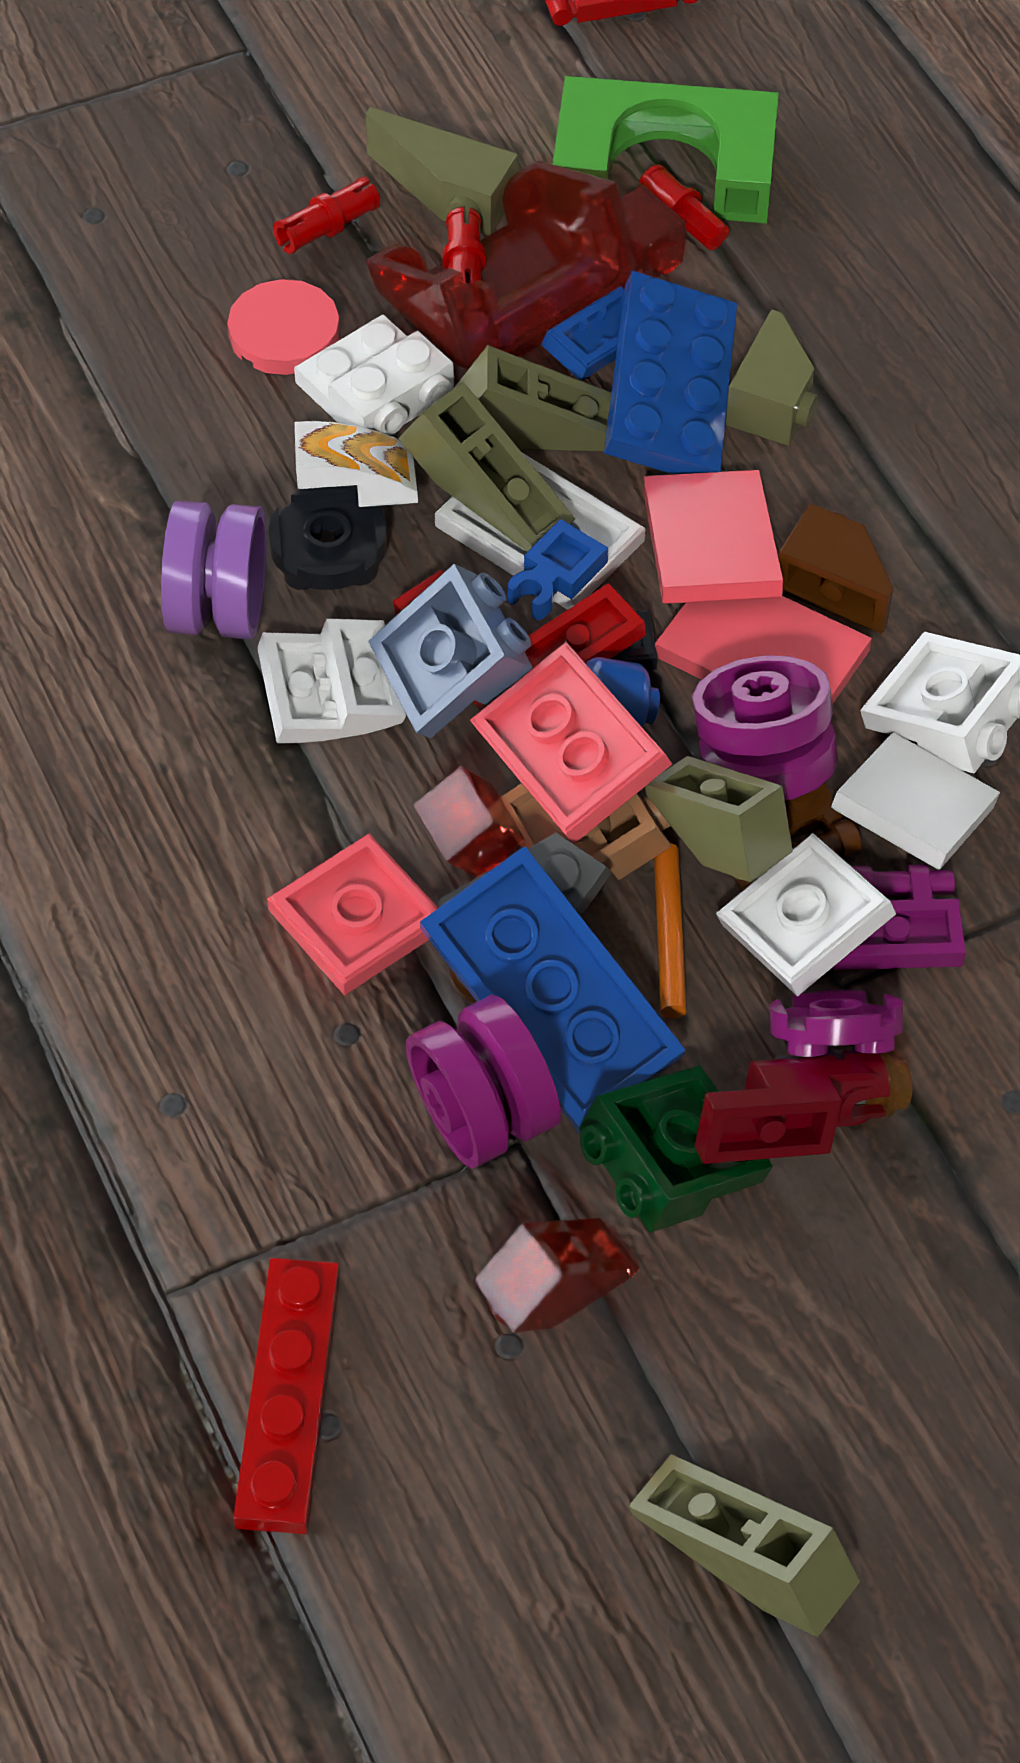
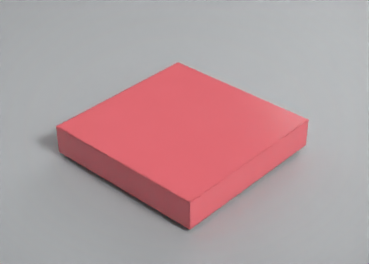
M370 833L267 898L268 909L344 996L427 942L429 939L420 929V921L438 909L435 903Z

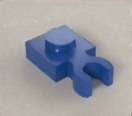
M560 519L524 555V571L515 574L508 582L507 603L514 605L524 595H535L537 597L532 602V618L537 621L543 619L551 612L553 596L557 592L572 600L608 563V547Z

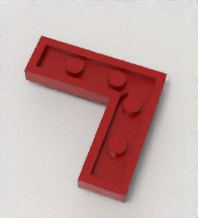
M441 569L393 600L396 615L444 573ZM608 583L528 635L532 645L524 653L533 668L565 642L585 664L591 658L611 659L646 636L645 622ZM473 701L480 711L487 706L478 701Z

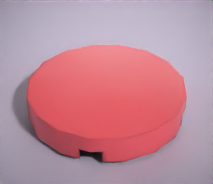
M279 279L260 283L242 293L231 306L227 322L228 335L233 352L241 360L243 356L246 360L253 362L254 369L270 374H294L295 366L336 343L340 333L339 314L334 301L321 288L296 280Z

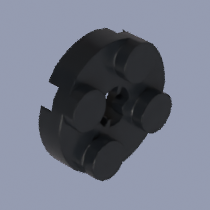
M349 486L300 489L291 495V503L285 506L280 513H278L277 507L269 521L268 536L272 560L276 567L284 573L285 582L296 590H307L310 588L334 590L352 585L362 586L369 584L376 578L378 565L385 557L387 529L385 516L379 506L359 507L357 490ZM322 531H334L335 538L342 535L341 538L333 542L318 541V539H321Z

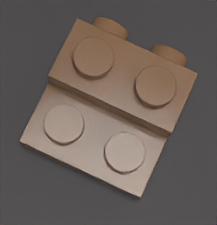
M522 783L495 800L521 847L525 846L528 849L554 833H558L570 841ZM638 792L574 845L607 866L616 878L620 880L672 847L663 833L671 825L647 796L642 798Z

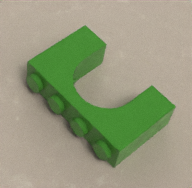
M565 76L552 164L551 206L605 211L610 170L618 155L628 147L643 141L668 139L680 141L699 149L714 165L716 170L714 215L720 220L767 224L779 92Z

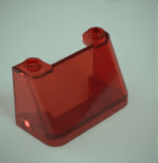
M537 161L516 173L504 189L502 200L508 225L480 241L486 250V266L481 272V281L465 283L462 272L451 268L445 270L443 263L427 272L419 252L411 247L396 244L366 259L373 283L380 295L461 369L468 371L487 345L521 357L540 346L546 332L618 287L621 286L625 289V284L631 272H638V259L616 182Z

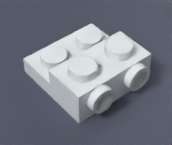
M384 315L372 320L294 367L295 383L335 421L379 431L389 436L395 434L404 424L419 416L454 389L453 362L418 330L406 336Z
M924 632L860 710L865 728L889 735L894 732L905 739L917 742L919 747L956 768L974 774L985 759L995 761L1002 755L1007 742V731L1017 718L1020 719V655Z

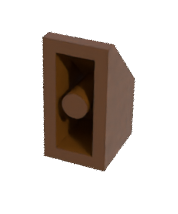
M810 503L779 551L778 559L783 577L782 593L882 634L888 624L894 588L865 526L841 513L831 512Z

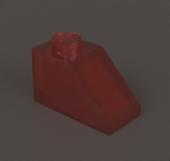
M601 1218L522 1223L474 1279V1282L489 1300V1308L495 1318L503 1325L509 1327L513 1333L556 1327L632 1278L640 1267Z

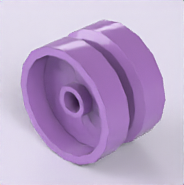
M178 500L173 503L165 532L161 577L162 614L164 627L168 633L199 635L208 625L213 612L214 623L222 637L253 639L256 636L263 605L267 556L266 521L262 506L231 504L223 512L217 529L216 517L208 502Z

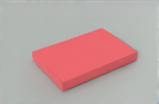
M759 470L644 476L643 493L662 603L782 597L783 577Z
M782 596L686 602L656 641L655 647L658 659L701 680L716 668L740 659L769 655L791 656L813 663L826 673L831 688L833 705L869 653L872 638Z
M567 642L562 644L470 719L479 733L573 844L578 842L672 765L663 750Z

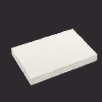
M522 453L575 517V520L570 525L608 547V563L572 600L560 592L553 596V601L568 610L591 595L645 541V527ZM453 496L435 512V527L513 576L524 571V555L527 551Z

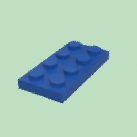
M636 271L631 272L624 289L604 454L671 474L721 471L737 310L736 302Z
M525 846L420 921L422 932L477 1002L493 994L504 999L518 1014L532 1035L547 1064L556 1087L561 1111L579 1134L581 1133L579 1127L596 1096L654 1079L684 1056L685 1048Z

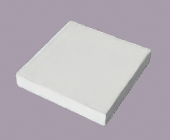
M893 732L837 791L831 808L940 870L991 812L1000 792Z
M813 833L796 846L791 854L772 866L764 875L756 879L716 913L722 926L797 996L896 915L890 900Z

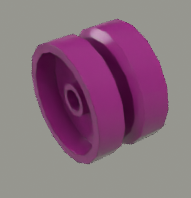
M764 655L736 660L716 668L699 681L692 699L696 726L701 738L699 741V751L702 761L782 785L784 800H791L814 791L832 777L838 763L836 735L830 721L833 716L831 688L826 673L816 665L791 656Z
M492 994L464 1008L458 1014L457 1029L442 1021H438L411 1034L406 1039V1056L421 1099L449 1148L463 1164L471 1169H475L505 1153L508 1150L509 1133L527 1142L560 1124L561 1107L547 1064L532 1035L518 1014L504 999Z

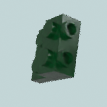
M701 1065L596 1096L579 1127L581 1132L580 1146L587 1161L593 1165L603 1164L616 1183V1199L622 1212L630 1218L639 1216L650 1233L702 1216L712 1199L763 1183L773 1167L769 1159L703 1164L695 1148L705 1093L719 1092V1090Z

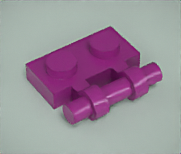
M928 864L907 865L906 871L872 872L871 866H851L884 896H907V900H890L896 915L834 966V970L963 967L966 951L959 899H933V895L954 894L955 879L953 870H929Z

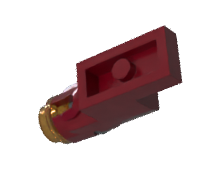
M830 1050L827 1054L813 1057L780 1055L775 1057L774 1060L751 1061L744 1090L705 1093L695 1148L703 1164L830 1154L836 1127L854 1126L862 1124L869 1119L890 1118L896 1111L908 1108L912 1097V1079L909 1067L903 1058H892L887 1052L861 1053L856 1050Z

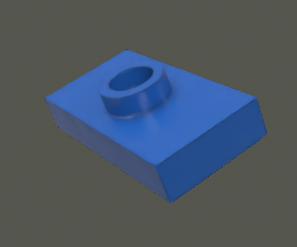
M621 286L546 332L541 345L580 381H583L616 360L624 289Z

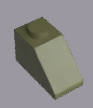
M771 309L729 385L726 425L790 446L800 425L809 427L817 409L819 395L812 393L815 368L782 312Z
M687 756L645 786L647 797L705 867L731 875L736 879L751 882L755 878L764 875L768 869L793 852L782 785Z

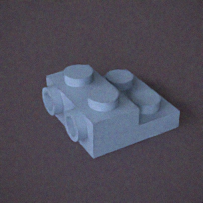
M453 564L368 641L416 733L428 738H432L474 700L489 705L533 668L524 653L531 647V640L516 621L504 617L499 606L506 600L505 593L499 584L486 573L482 572L477 575Z

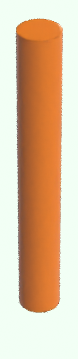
M670 843L672 847L654 858L660 1011L662 1016L675 1019L684 1016L687 1010L679 849L676 845Z

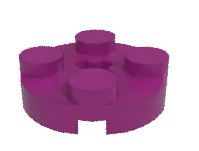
M859 990L803 992L799 996L793 994L792 1008L784 1009L779 999L770 1003V1032L774 1037L788 1041V1053L794 1056L813 1057L828 1053V1045L854 1044L855 1050L861 1053L890 1052L895 1049L894 1036L903 1031V1002L895 996L883 994L884 1006L866 1004V991Z

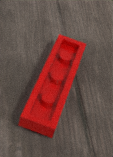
M270 1258L233 1517L235 1529L307 1535L339 1283L338 1263Z

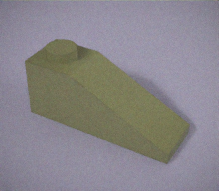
M370 107L365 113L367 154L442 221L446 222L448 213L453 209L464 207V223L468 224L469 208H472L481 217L480 233L491 236L517 195L518 154Z
M489 345L486 346L456 385L458 386L464 381L518 449L604 452L611 392Z
M464 381L422 412L398 438L435 484L527 552L560 519L568 524L575 520V517Z
M672 1454L628 1506L633 1516L761 1610L816 1637L821 1634L860 1583L832 1527Z

